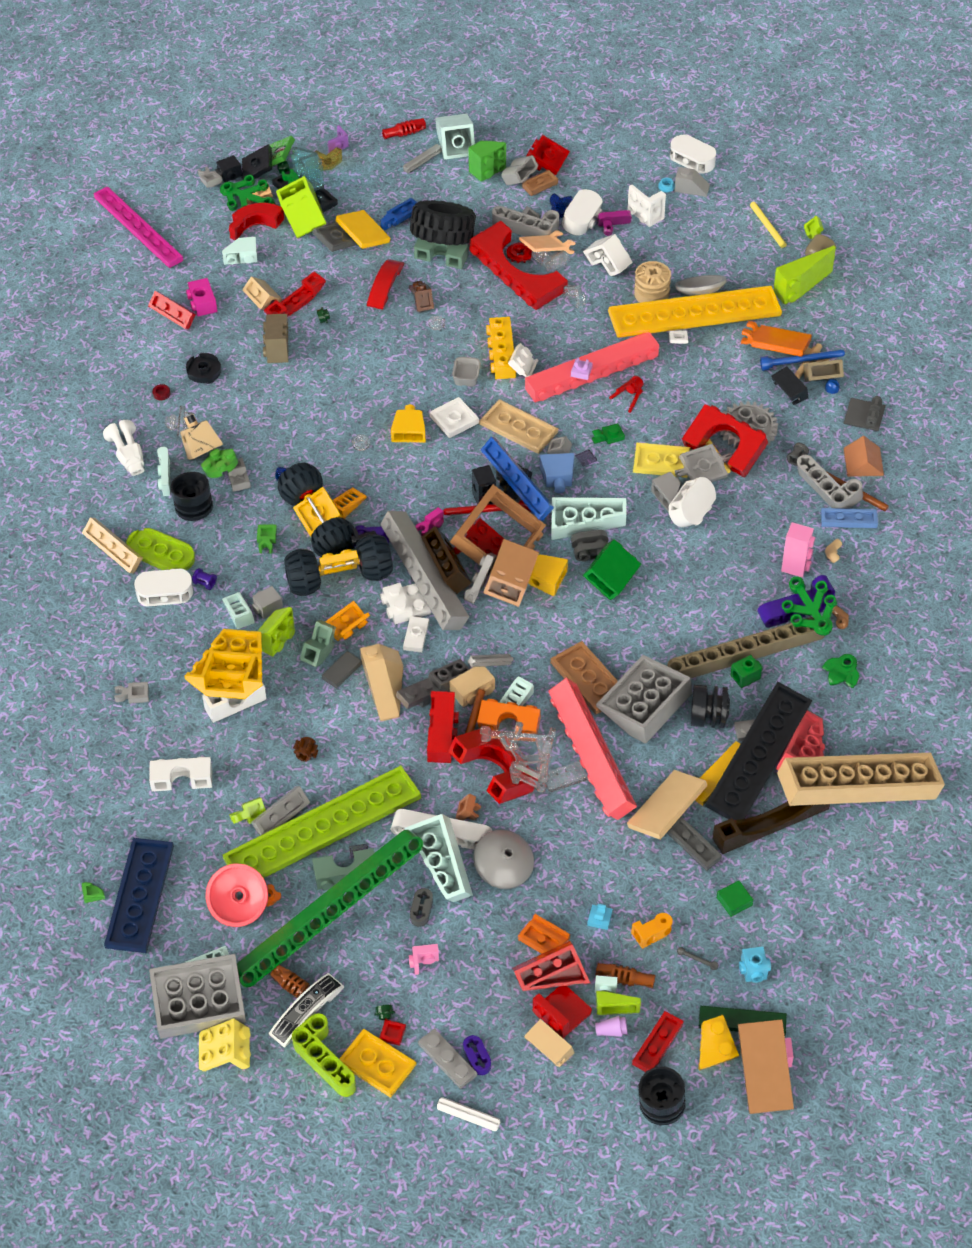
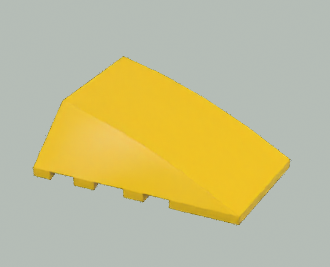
M223 629L211 643V648L205 650L202 654L203 658L200 661H196L193 665V670L185 675V679L206 696L246 699L262 686L261 632Z

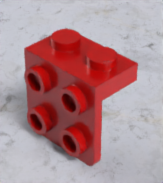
M478 518L464 535V537L486 554L493 553L495 555H498L504 539L481 518ZM454 546L453 549L457 555L462 552Z
M568 986L557 987L546 998L539 993L533 998L532 1011L534 1014L541 1018L562 1038L566 1037L592 1013L591 1007Z

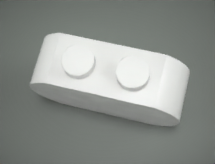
M679 135L671 141L670 158L682 166L695 169L698 173H708L715 167L716 150L714 147L689 135Z
M587 189L578 191L565 210L562 220V226L568 233L583 235L589 228H593L596 221L595 218H598V214L603 211L601 209L602 198L599 194Z
M699 477L684 483L669 504V515L674 524L679 527L696 526L703 521L704 515L712 508L711 505L716 500V491L712 482L705 477Z
M184 569L142 572L137 576L134 583L137 599L144 606L186 603L193 595L191 576Z

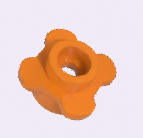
M272 884L267 885L268 894L271 896H268L266 907L274 905L277 900L281 899V893L277 892Z

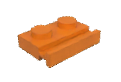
M537 914L533 915L532 920L527 923L518 935L519 941L541 954L566 943L570 939L568 932Z

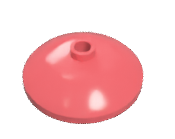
M230 864L216 871L208 882L206 888L207 907L212 916L224 925L231 927L249 925L262 915L267 906L268 887L266 881L256 869L248 865ZM238 892L243 893V898L240 900L236 897Z

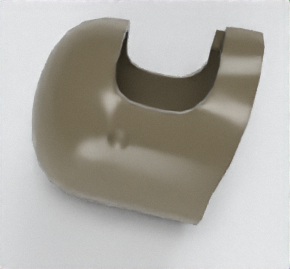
M817 234L806 247L805 256L831 246L836 247V244L830 238Z

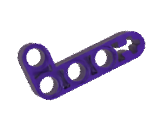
M826 575L814 578L811 583V589L806 591L813 602L817 592L815 588L816 583L819 581L826 582L828 591L824 594L819 613L825 610V597L827 595L835 596V590ZM799 594L762 604L757 612L765 627L770 628L787 623L794 614H799L793 612L785 613L782 608V603L786 600H791L795 605L805 606Z

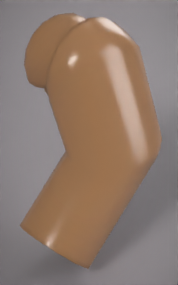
M836 605L832 611V614L837 617L836 626L839 629H845L849 625V615Z

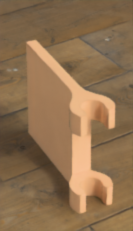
M559 230L554 231L550 235L519 237V240L534 252L564 250L568 254L574 253V250L569 249V247L575 245V242L567 240L563 243L557 239L558 236L563 235Z

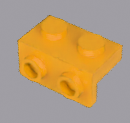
M352 601L325 622L336 627L334 638L337 641L342 638L346 640L354 634L353 630L358 627L360 630L368 623L367 619L370 614L368 612L364 614L358 605Z

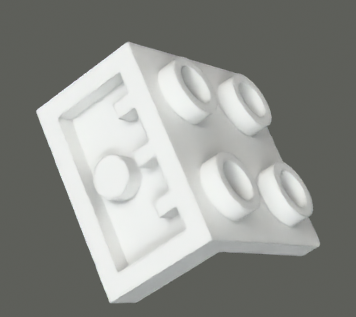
M629 186L628 210L631 211L632 215L634 214L641 223H645L648 227L664 219L666 200L664 192L660 191L648 198L635 186Z

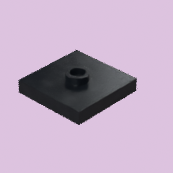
M269 144L242 158V180L247 175H252L256 179L272 170V148Z

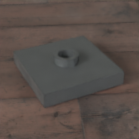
M337 222L313 229V234L331 252L357 245Z

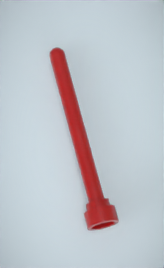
M522 500L517 502L527 511L532 512ZM495 504L486 505L481 513L503 510ZM476 506L445 508L443 512L444 515L470 514Z

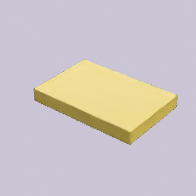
M636 442L633 473L664 475L671 472L676 477L675 470L684 468L679 456L690 451V447Z

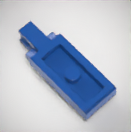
M409 198L388 210L384 218L380 219V227L387 230L392 225L396 226L412 216L413 206L418 202Z

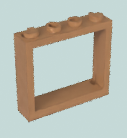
M493 484L450 540L452 545L479 565L484 555L487 556V554L464 537V535L489 501L532 533L523 545L527 548L534 549L536 545L533 543L535 540L538 542L544 534L542 530L546 524L538 520L533 514Z

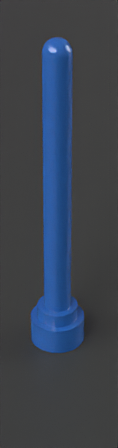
M835 350L806 354L802 357L791 356L776 359L764 356L760 357L762 371H766L777 365L843 357L845 351Z

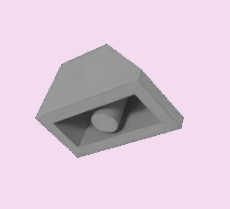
M678 167L674 192L707 197L710 184L695 169Z
M671 472L652 480L651 491L668 512L669 504L679 492L681 482Z

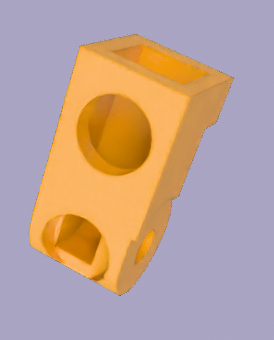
M659 913L653 920L643 925L639 920L632 924L631 934L643 949L668 936L672 929L673 919L667 913Z

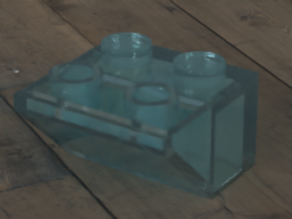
M292 147L293 155H291V160L294 164L292 168L294 172H296L299 178L305 176L312 184L314 191L324 188L323 166L317 152Z

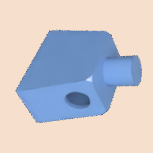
M574 453L540 455L539 466L546 487H554V491L559 494L565 492V487L572 486Z

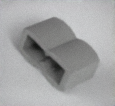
M533 155L519 157L512 161L510 167L503 170L501 176L506 185L523 183L527 180L529 174L536 171L538 164Z

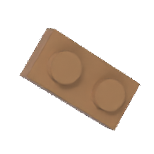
M547 170L523 182L522 188L530 196H533L557 185L558 178L550 170Z

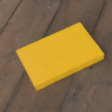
M365 210L336 216L335 221L362 249L390 242L391 238Z
M365 1029L360 1032L339 1058L353 1074L390 1098L417 1065L416 1061Z

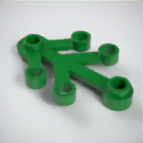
M247 175L243 181L237 183L225 182L221 185L220 192L223 196L227 197V206L231 211L238 208L234 195L239 196L241 208L248 205L247 199L255 203H271L276 205L271 197L262 198L252 194L267 190L269 187L267 181L262 179L257 185L252 186L255 183V179L252 175ZM245 186H252L244 190L239 189Z
M801 577L791 578L789 587L793 593L799 594L805 606L795 605L791 600H786L782 603L784 612L811 615L814 620L802 619L799 614H794L790 619L794 627L813 628L821 636L830 634L833 628L830 617L833 608L837 605V600L834 595H827L824 599L826 607L821 616L819 609L824 594L828 591L826 582L819 581L816 583L815 588L817 592L812 602L805 591L806 585Z

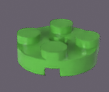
M214 449L209 453L210 456L201 464V467L209 478H218L223 476L222 473L226 470L228 473L237 466L238 459L233 449Z

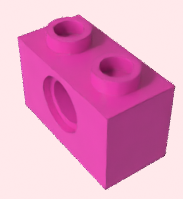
M208 278L188 282L187 298L192 300L190 301L191 309L196 311L197 317L216 313V299Z

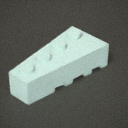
M552 497L554 508L552 510L551 540L572 537L579 532L608 530L626 526V498Z
M440 814L404 828L405 830H411L423 840L420 854L447 900L456 902L473 896L449 817Z

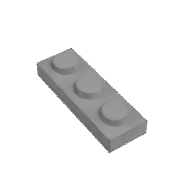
M296 786L251 823L261 836L286 823L306 807L310 801L301 787Z
M435 1028L418 1041V1045L460 1089L477 1077V1072Z

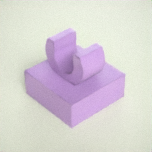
M580 358L575 359L571 370V377L588 380L593 363L587 359L586 361H581Z

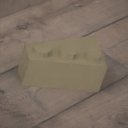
M287 314L266 315V322H263V330L265 332L263 334V343L266 345L263 347V356L267 357V363L289 362Z

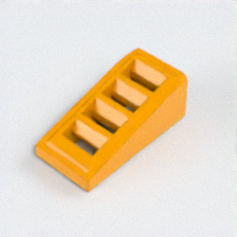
M352 487L333 499V502L343 516L342 518L345 519L367 496Z

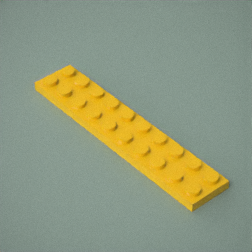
M772 286L611 306L608 309V313L617 338L648 332L657 333L781 316L782 310Z

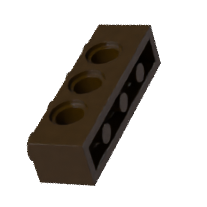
M436 526L421 537L444 582L456 594L472 583L448 538Z

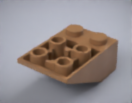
M503 539L483 593L519 607L539 552Z

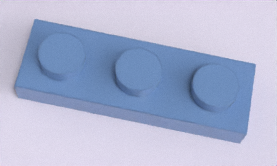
M821 508V527L877 528L878 526L877 509Z

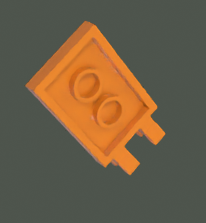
M748 321L747 327H751L753 330L743 329L742 335H746L748 338L743 337L741 344H752L751 347L802 357L811 342L812 335L765 325L758 327L755 322Z

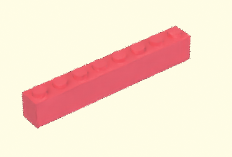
M650 332L637 335L579 357L581 361H586L587 359L593 363L588 380L571 377V370L575 359L525 377V390L535 403L544 401L551 396L560 395L567 390L576 389L583 384L592 383L596 379L607 377L612 373L623 371L633 365L636 366L641 362L652 360L659 355V344Z
M565 678L548 691L551 696L550 701L559 712L557 716L564 723L567 736L573 741L572 747L581 758L579 760L580 764L587 770V778L596 789L595 795L602 802L604 813L608 817L611 816L619 820L635 809L637 805L577 684Z

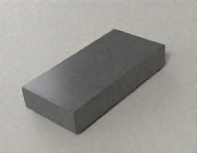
M346 651L322 674V679L337 689L362 665V660Z

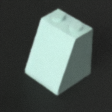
M467 114L435 118L437 135L444 160L469 156L468 147L475 144L473 123Z

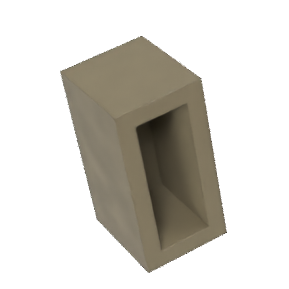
M842 359L803 364L805 382L844 377Z

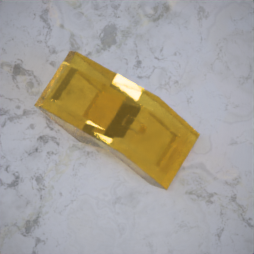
M336 147L327 155L316 150L306 158L307 171L334 169L342 162V149Z

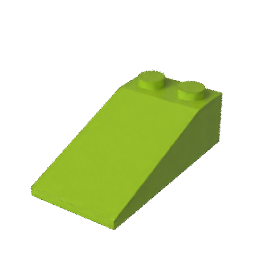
M828 247L776 268L773 290L783 304L795 302L833 271L836 247Z

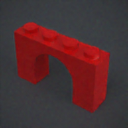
M705 404L682 437L684 446L694 450L705 446L710 437L717 432L731 431L740 438V443L727 464L732 472L745 478L768 444L766 434L761 430L752 429L746 422L742 421L740 423L731 414L726 413L725 415L716 406L711 405L710 407Z
M489 726L455 736L448 751L460 764L476 759H485L496 763L503 769L504 773L493 776L487 788V792L499 804L533 792L540 778Z

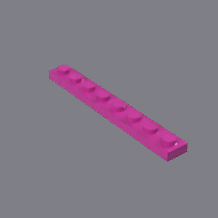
M108 186L94 193V198L168 268L183 261V256Z

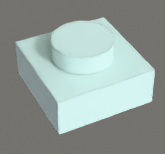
M596 975L595 993L596 991L616 993L618 977Z

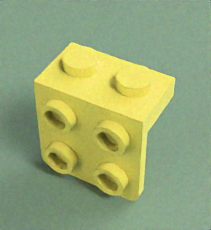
M233 1018L200 1032V1070L207 1071L228 1062L241 1069L250 1067L249 1027Z

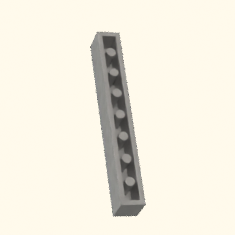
M388 511L380 525L442 630H461L469 615L455 592L444 582L407 512Z

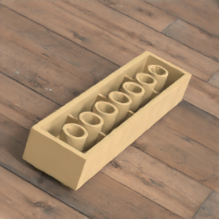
M931 752L785 758L777 772L790 806L933 800L938 797L945 785Z

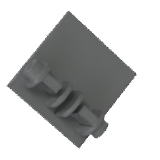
M875 396L871 402L850 398L843 424L879 431L886 405L882 404L883 401L880 396Z

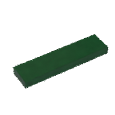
M700 1005L699 1028H701L704 1021L723 1015L729 1031L739 1032L738 1024L782 1020L784 1036L786 1035L787 1013Z

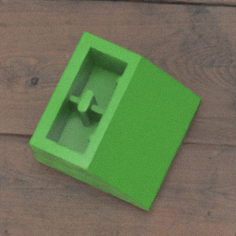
M479 141L468 147L469 172L482 182L485 179H489L506 168L505 142Z

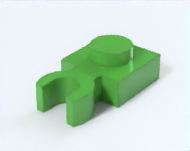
M258 524L257 543H259L260 554H262L264 548H269V554H272V544H276L277 537L276 524Z

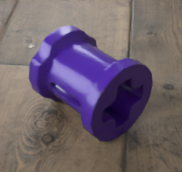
M201 568L196 569L192 576L193 584L203 585L207 590H211L217 581L215 574L210 575L203 572Z

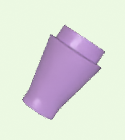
M619 1015L595 1023L597 1036L623 1037V1035L628 1034L626 1017H620Z

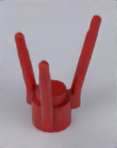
M633 376L628 382L617 388L616 392L609 399H613L624 390H627L630 394L636 393L628 410V413H631L640 394L643 392L641 389L644 385L643 380L638 376Z

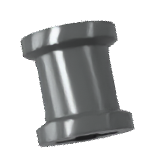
M796 443L793 451L787 455L788 463L797 466V459L802 455H808V447L803 443Z

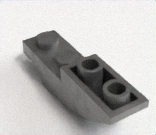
M459 659L431 671L428 678L397 691L396 697L407 709L416 705H420L423 708L431 703V691L449 692V681L470 669Z

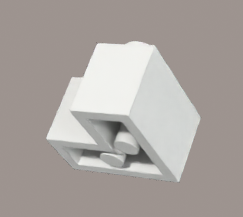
M616 234L595 241L583 251L591 265L602 262L610 276L621 273L633 263Z

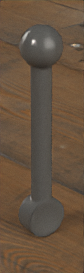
M683 947L677 949L679 955L688 956L710 966L712 970L718 969L719 965L715 961L709 962L685 951Z

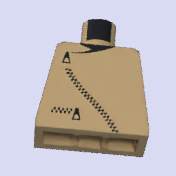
M194 414L184 418L188 428L182 430L180 434L189 460L223 445L207 420L198 423Z

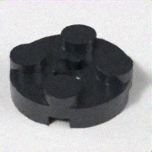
M200 353V356L196 358L194 356L191 357L186 363V371L190 380L197 383L210 384L220 376L222 371L221 363L215 355Z

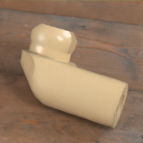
M835 539L825 549L826 557L830 559L831 563H835L840 559L837 550L842 546V542L839 539Z

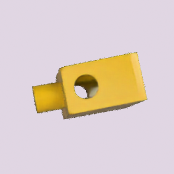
M408 404L405 406V410L396 411L391 427V442L426 443L425 425L421 410H415L414 405Z
M538 555L528 584L551 596H555L568 571V559Z

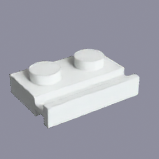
M520 343L515 347L508 364L520 376L528 377L532 375L538 359L534 360L530 350Z

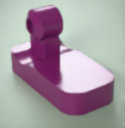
M622 210L599 213L597 218L598 226H603L604 234L610 236L613 233L612 225L629 224L631 222V211Z

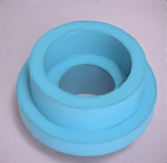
M666 177L661 179L658 188L662 192H671L674 190L675 184L671 178Z

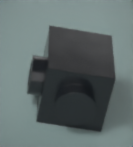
M234 155L216 161L217 169L215 171L222 177L224 182L235 180L242 176L241 164Z

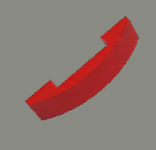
M391 259L384 262L372 285L367 301L368 307L383 310L388 300V293L396 276L400 275L405 264L404 262Z
M315 271L302 280L300 288L283 301H274L264 309V312L267 315L287 314V317L308 304L321 290L326 280Z

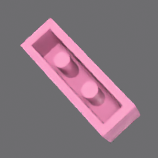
M791 523L786 535L782 572L802 578L805 571L809 572L812 563L809 560H811L814 550L811 548H813L816 538L813 536L814 528Z

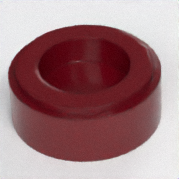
M165 384L156 385L152 390L153 397L160 401L168 399L171 394L170 388Z

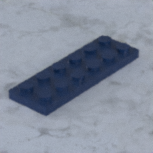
M141 838L132 839L104 943L105 949L147 953L174 849L173 842Z

